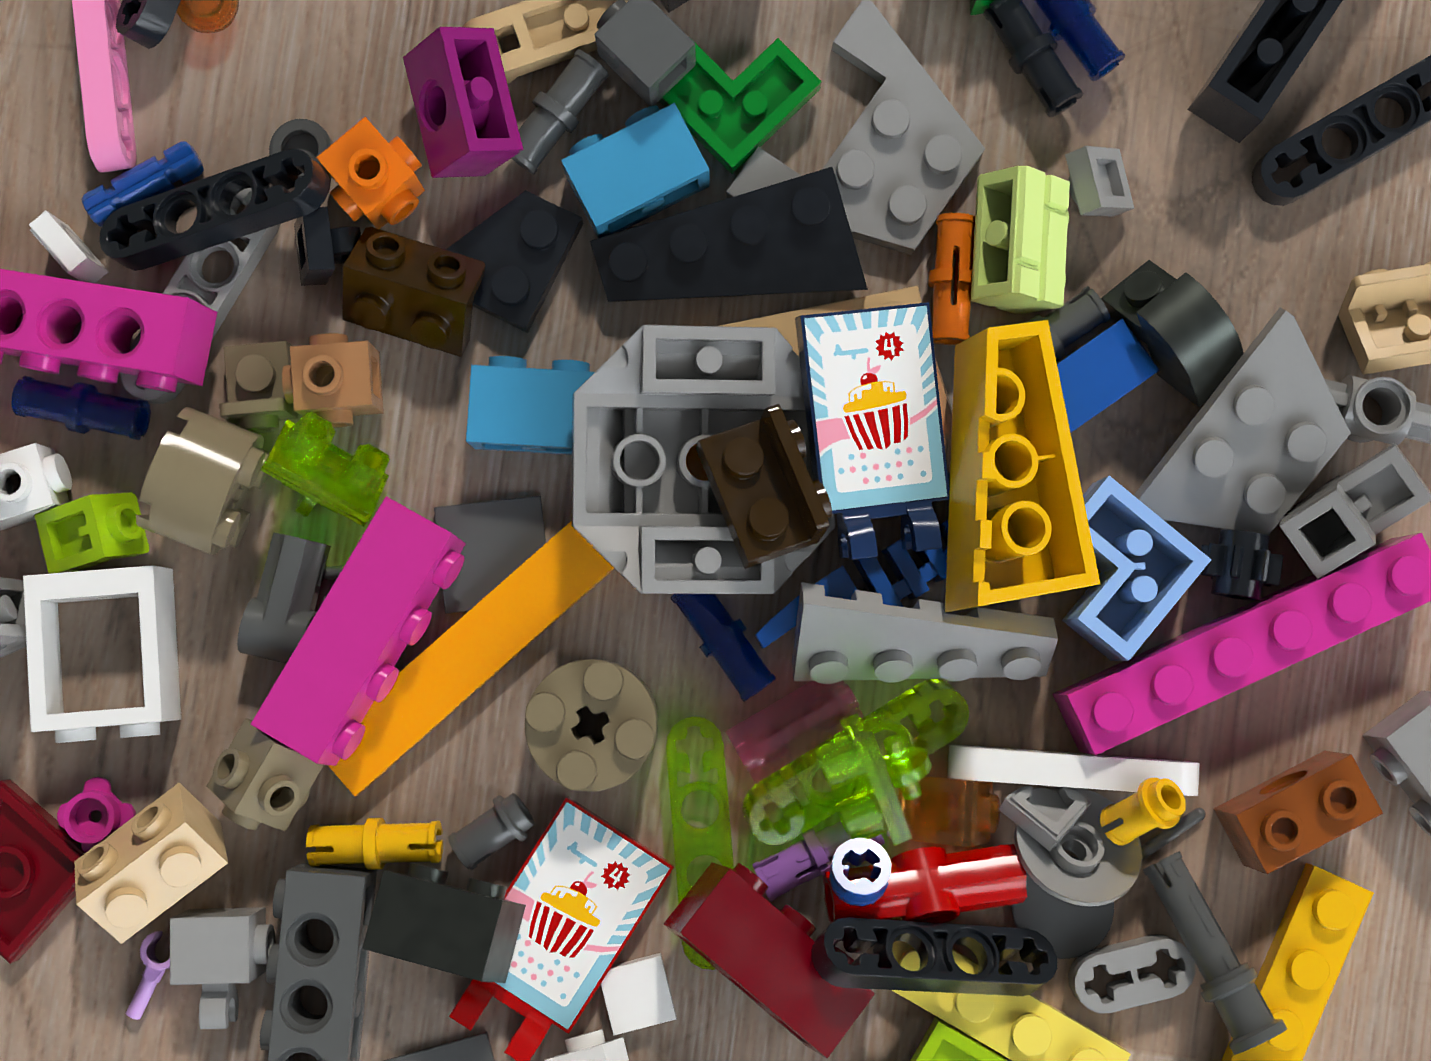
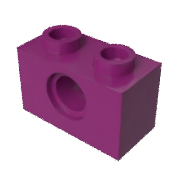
M438 27L403 57L432 178L486 176L523 151L494 28Z

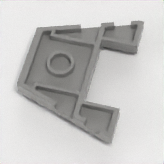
M862 0L834 39L831 50L882 85L823 169L833 167L854 239L913 255L936 222L937 216L943 212L978 162L985 147L874 3L870 0ZM758 146L727 190L726 198L738 196L801 175Z

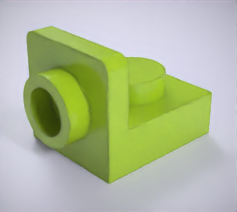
M132 492L92 494L35 514L48 574L76 572L111 559L135 557L148 553L149 544L145 529L138 527L136 524V515H142L137 496Z

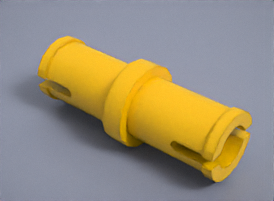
M367 818L364 825L320 826V824H313L308 828L306 848L316 847V850L306 854L310 866L364 863L368 870L383 869L386 863L431 861V863H439L443 854V840H436V836L443 834L440 821L386 824L383 818Z

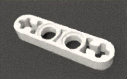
M949 745L947 777L974 781L1137 792L1140 783L1148 778H1166L1173 781L1180 788L1184 796H1198L1200 763L1167 759Z

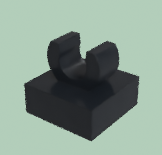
M319 207L310 214L297 218L294 224L301 286L326 285L335 270L334 264H344L361 236L360 227L330 229L328 207Z

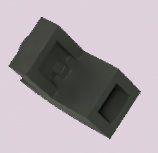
M1148 260L1101 298L1108 309L1110 317L1116 322L1123 319L1133 334L1147 344L1151 358L1160 370L1157 372V375L1198 407L1202 406L1210 398L1244 354L1240 338L1227 314L1212 295L1186 272L1176 279Z

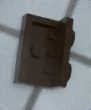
M366 227L343 265L342 320L369 330L379 331L411 341L430 349L462 357L470 341L473 300L485 275V263L381 229Z

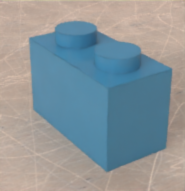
M675 103L661 110L655 105L646 107L629 117L625 122L626 127L606 138L602 134H594L577 142L569 150L570 156L561 160L566 178L597 238L623 231L710 187V169Z
M511 356L489 357L488 366L471 365L466 442L474 449L572 455V395L595 372H590L589 363L577 360L552 361V369L527 368L526 359Z

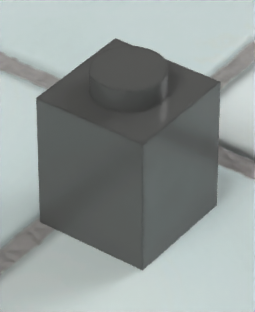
M618 0L603 13L597 23L599 30L594 35L598 55L649 106H654L696 65L695 43L652 0H629L627 3L624 0Z

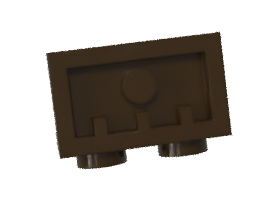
M780 404L765 408L759 420L698 441L696 451L745 569L820 541L830 526L828 519L832 517L831 502L823 484L819 480L812 481L803 460L807 453L803 434L793 419L786 420Z

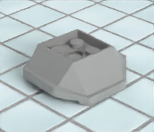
M642 325L573 393L572 527L639 593L774 594L792 575L791 573L835 528V514H832V517L828 519L830 526L818 543L745 569L709 480L702 481L696 479L690 474L686 466L687 453L693 445L698 444L699 440L759 420L765 408L780 404L786 420L793 419L803 434L807 451L806 457L803 460L813 481L800 359L792 350L793 347L776 328Z

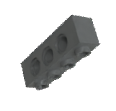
M300 863L286 870L285 879L278 880L273 897L274 918L281 919L279 944H273L270 949L266 968L267 983L275 984L273 1010H266L260 1030L261 1050L269 1051L268 1061H294L295 1053L299 1052L311 1054L317 1061H359L370 952L362 949L374 907L377 869L368 870L367 868L331 865L310 866L307 863ZM310 919H320L331 927L334 942L330 950L317 949L309 942L306 928ZM302 986H315L324 993L327 999L326 1014L314 1015L303 1007L300 1000Z

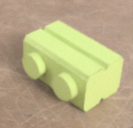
M1014 166L980 174L977 177L971 284L972 302L989 307L996 306V309L1014 314L1063 307L1064 287L1066 284L1067 228L1069 223V181L1053 175H1045V172L1029 166Z

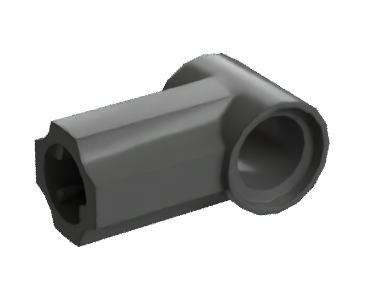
M273 532L257 597L249 601L241 619L237 647L240 653L285 664L288 662L317 613L315 607L331 546Z

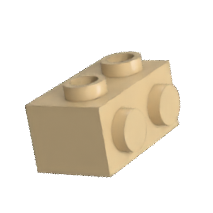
M181 783L176 784L74 861L76 905L119 943H124L228 864L221 822Z

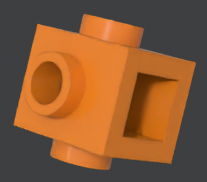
M366 117L361 119L316 157L338 184L329 192L330 195L354 222L365 215L377 229H381L386 223L390 225L398 224L416 209L419 204L417 197L425 191L414 173L422 166L417 157L398 136L388 143Z

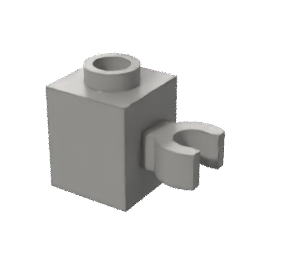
M266 907L188 909L170 918V985L202 984L199 1004L200 1029H227L229 1022H236L238 1020L239 1008L236 984L250 983L266 972L268 955L272 945L275 944L274 927L272 924H266Z

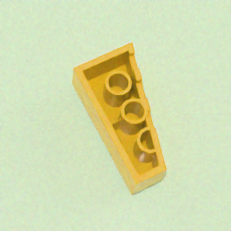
M1048 320L989 327L955 345L945 613L1100 584Z

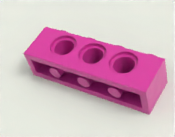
M0 269V365H2L3 356L6 354L20 357L19 366L46 373L59 374L61 364L79 366L78 376L101 382L117 383L119 373L137 376V386L162 392L176 393L178 383L203 387L218 312L187 297ZM23 313L22 322L16 330V322ZM81 321L82 325L80 333L73 340V330L75 326ZM141 329L140 341L130 351L131 338L137 330Z

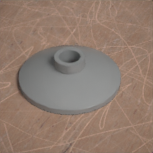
M1053 787L1051 789L1060 790L1061 787ZM1071 788L1092 800V803L1051 851H1048L1017 824L1015 825V847L1025 871L1043 890L1064 902L1080 906H1100L1114 902L1130 890L1139 876L1142 866V848L1139 837L1129 844L1122 846L1113 843L1107 838L1105 833L1123 824V820L1118 819L1101 827L1100 813L1102 809L1114 803L1096 792L1084 788ZM1064 850L1072 851L1079 860L1070 857Z

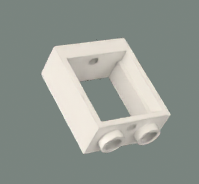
M151 565L23 576L31 732L55 730V743L96 740V727L119 725L120 738L160 735V722L181 720L173 569ZM138 597L145 707L64 713L58 603Z

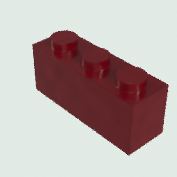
M712 862L667 918L664 925L805 1046L828 1058L875 993L870 989L834 986L822 979L816 971L811 958L812 946L815 941L810 937L816 931V927L787 904H785L781 911L763 897L769 887L742 864L737 863L732 870ZM834 946L835 952L845 953L838 947ZM846 954L848 964H851L855 961L849 955Z

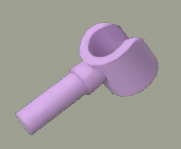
M155 931L147 935L142 941L140 958L146 967L143 971L141 982L126 1011V1015L132 1019H141L157 983L160 982L165 970L170 969V958L166 962H161L155 955V947L161 939L163 931Z

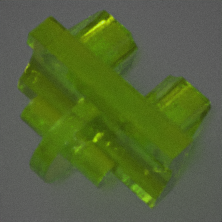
M307 412L296 423L287 419L279 431L260 471L301 494L294 512L306 518L316 503L334 513H339L365 527L375 511L389 477L385 473L390 460L389 455L370 444L359 445L352 455L333 445L331 442L336 431L332 427L331 422L313 412Z
M857 713L840 720L844 735L830 741L815 750L814 753L831 790L859 778L862 780L865 788L864 792L835 804L842 826L850 839H869L886 833L894 846L912 839L894 788H900L905 800H913L921 796L922 791L918 781L923 779L932 768L927 750L922 747H905L902 736L895 734L884 739L883 744L887 755L882 757L874 734L865 731L861 718Z

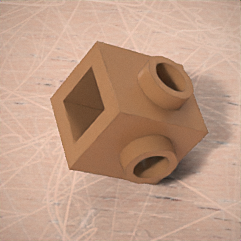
M325 333L310 336L309 345L290 346L291 365H285L282 369L284 397L288 404L293 403L295 412L308 420L314 419L315 427H348L354 425L353 416L384 414L380 352L368 340L348 342V336L345 334Z

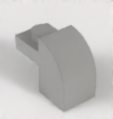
M1394 443L1340 477L1338 475L1305 497L1285 514L1279 526L1315 577L1319 579L1375 545L1376 534L1431 501V492Z

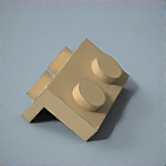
M1431 261L1424 265L1395 270L1375 269L1363 275H1358L1351 280L1338 316L1362 375L1431 364Z

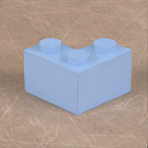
M1107 476L1092 483L1083 494L1097 568L1101 571L1099 574L1100 584L1090 586L1062 621L1110 661H1129L1211 559L1111 476Z

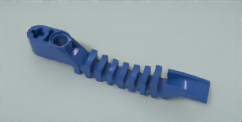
M1123 319L1057 364L1070 433L1160 371ZM948 520L939 525L941 537L946 545L948 542ZM901 539L882 550V554L898 579L893 585L889 582L876 557L853 560L869 591L882 594L883 604L904 607L900 601L902 598L908 596L909 600L915 599L930 590L926 584L928 581L933 579L936 583L946 578L947 547L944 550L940 548L916 551L923 563L918 568L908 551L902 549ZM841 566L815 583L824 585L825 596L851 600L854 591L857 590L844 566ZM800 595L781 609L754 635L762 649L796 626Z

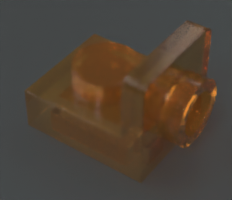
M910 773L900 774L896 839L962 847H974L989 843L990 833L996 832L1000 819V800L997 794H993V782Z

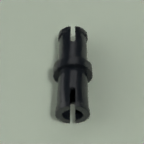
M994 0L989 5L990 8L985 9L983 15L990 21L1011 54L1009 64L1016 74H1024L1045 107L1048 117L1056 116L1069 109L1084 93L1081 88L1077 87L1056 54L1055 50L1058 43L1052 34H1043L1022 0Z

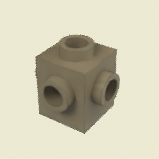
M245 718L229 748L224 750L218 757L213 769V775L206 787L225 804L222 814L236 824L251 830H257L260 823L286 832L296 812L306 803L310 788L324 765L316 764L252 726V720Z

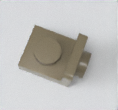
M277 341L223 347L228 402L219 404L221 418L235 425L240 424L241 428L254 433L279 430V421L298 419V413L294 411L293 403L288 404L286 402L282 387L283 366L291 365L290 346L292 345L289 342Z

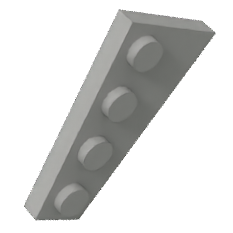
M801 582L792 653L793 680L816 681L822 684H833L842 680H880L895 683L905 679L940 678L948 681L991 677L1025 680L1047 675L1058 636L1054 618L980 607L974 608L964 616L951 614L950 612L945 613L943 602L918 599L913 608L883 604L881 593L855 590L850 600L825 596L824 585Z

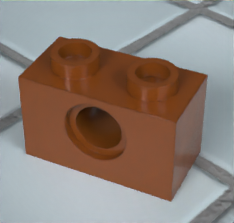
M1325 750L1213 808L1243 866L1264 874H1269L1383 814L1352 754Z

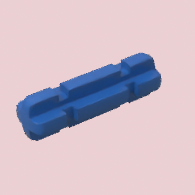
M181 141L164 150L163 154L165 157L158 161L153 156L111 179V187L105 189L103 185H100L85 193L81 200L87 214L94 223L102 227L105 220L117 209L175 189L174 182L178 180L185 184L200 176L204 171V167L194 148L188 142Z

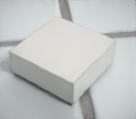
M661 953L612 965L601 982V987L613 1036L676 1020L674 1004Z

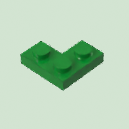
M779 38L734 80L695 43L696 65L659 102L664 107L675 103L690 133L733 174L753 155L758 146L761 147L821 89L822 81Z

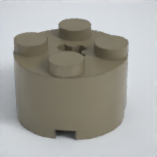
M185 407L177 417L188 421L187 425L180 435L167 430L151 462L139 501L151 505L150 514L136 515V524L138 527L214 556L221 548L226 549L228 545L236 548L241 542L251 516L250 512L241 508L249 489L252 486L261 489L273 464L274 453L263 450V436L193 408Z
M585 659L567 663L551 672L542 680L526 706L525 736L533 759L548 777L570 790L602 791L624 783L643 766L656 742L658 710L651 691L636 673L615 662ZM588 706L593 714L604 711L608 715L610 722L602 728V733L605 737L602 741H597L592 734L583 737L578 731L577 725L581 724L584 720L581 710Z

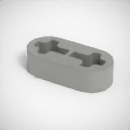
M1163 934L1148 935L1096 948L1077 957L1068 973L1069 987L1073 995L1089 1010L1097 1013H1113L1173 998L1184 993L1192 984L1195 975V962L1188 949L1177 940ZM1161 949L1164 954L1177 959V965L1168 969L1169 979L1164 982L1154 973L1147 972L1139 975L1137 973V969L1155 964L1157 962L1156 952ZM1100 965L1109 974L1115 975L1125 972L1126 978L1106 984L1107 995L1099 997L1093 989L1085 988L1084 982L1094 978L1093 967Z

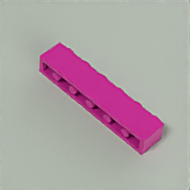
M1422 533L1391 538L1363 551L1319 579L1312 574L1262 597L1260 601L1251 602L1132 657L1129 661L1120 662L1052 695L1079 752L1098 755L1430 602L1431 551Z

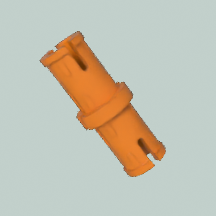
M943 213L938 215L936 219V225L938 226L935 269L928 272V286L934 289L932 309L933 343L957 345L970 338L969 320L975 216L965 213ZM953 255H955V257H956V261H955V278H954V287H953L954 297H953V305H952V304L950 303V300H951V282H952V275H953L952 264H953Z

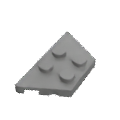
M1282 308L1276 311L1134 494L1137 499L1163 520L1269 535L1351 434L1292 314Z

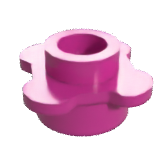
M94 777L85 782L83 793L74 796L68 803H64L59 807L57 821L72 839L82 843L83 851L88 852L92 847L133 818L136 812L131 804L122 803L111 792L109 780L103 777ZM94 810H99L102 814L99 822H95L91 818Z

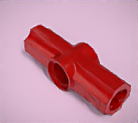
M1014 844L977 848L946 854L944 848L933 846L902 852L890 860L892 864L891 876L883 896L873 904L865 906L850 905L842 901L832 890L829 881L830 871L825 872L823 877L824 900L830 923L847 917L946 923L956 919L962 912L1023 903L1028 897L1026 889L1027 874L1019 860ZM873 865L849 868L847 878L855 884L863 877L871 882L876 880L870 877Z

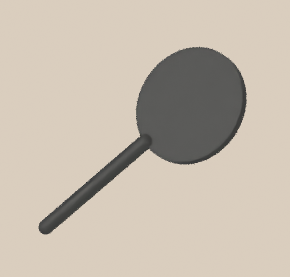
M1194 809L1182 817L1174 827L1165 829L1141 846L1142 861L1203 820L1206 816L1204 809ZM1026 872L1028 897L1023 903L1011 905L1012 917L1016 928L1034 930L1046 937L1053 946L1057 959L1080 957L1095 949L1104 940L1112 925L1114 902L1100 906H1080L1064 902L1043 890Z

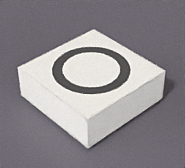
M45 210L29 224L32 234L71 276L83 282L96 283L109 272L67 224Z

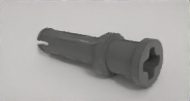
M1179 851L1160 860L1156 864L1154 863L1143 869V872L1150 879L1205 980V983L1200 985L1203 990L1201 995L1204 1001L1214 1003L1233 1038L1229 1046L1234 1055L1239 1054L1287 1030V1026L1283 1019H1275L1255 984L1258 974L1254 967L1250 968L1247 962L1240 964Z

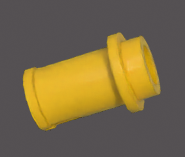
M1148 778L1140 783L1136 793L1103 808L1100 813V824L1103 827L1118 819L1123 820V824L1106 832L1105 835L1119 846L1127 845L1135 838L1156 827L1170 829L1179 823L1180 817L1186 808L1185 798L1180 788L1173 781L1166 778Z

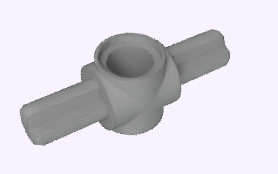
M1347 375L1341 383L1325 379L1351 434L1347 439L1359 443L1375 440L1391 445L1394 443L1399 445L1404 438L1431 444V405L1416 402L1415 392L1407 389L1398 380L1390 377H1377L1368 380L1352 375ZM1365 396L1375 399L1381 407L1382 419L1379 425L1370 422L1363 412Z

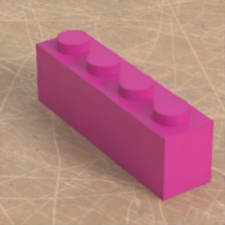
M386 496L251 722V725L316 764L336 766L340 758L343 760L349 758L364 736L366 727L361 722L374 701L377 703L381 702L394 686L399 673V669L394 666L406 645H415L425 633L432 617V613L428 611V608L440 587L444 590L449 588L459 575L464 563V556L460 553L466 543L446 529Z

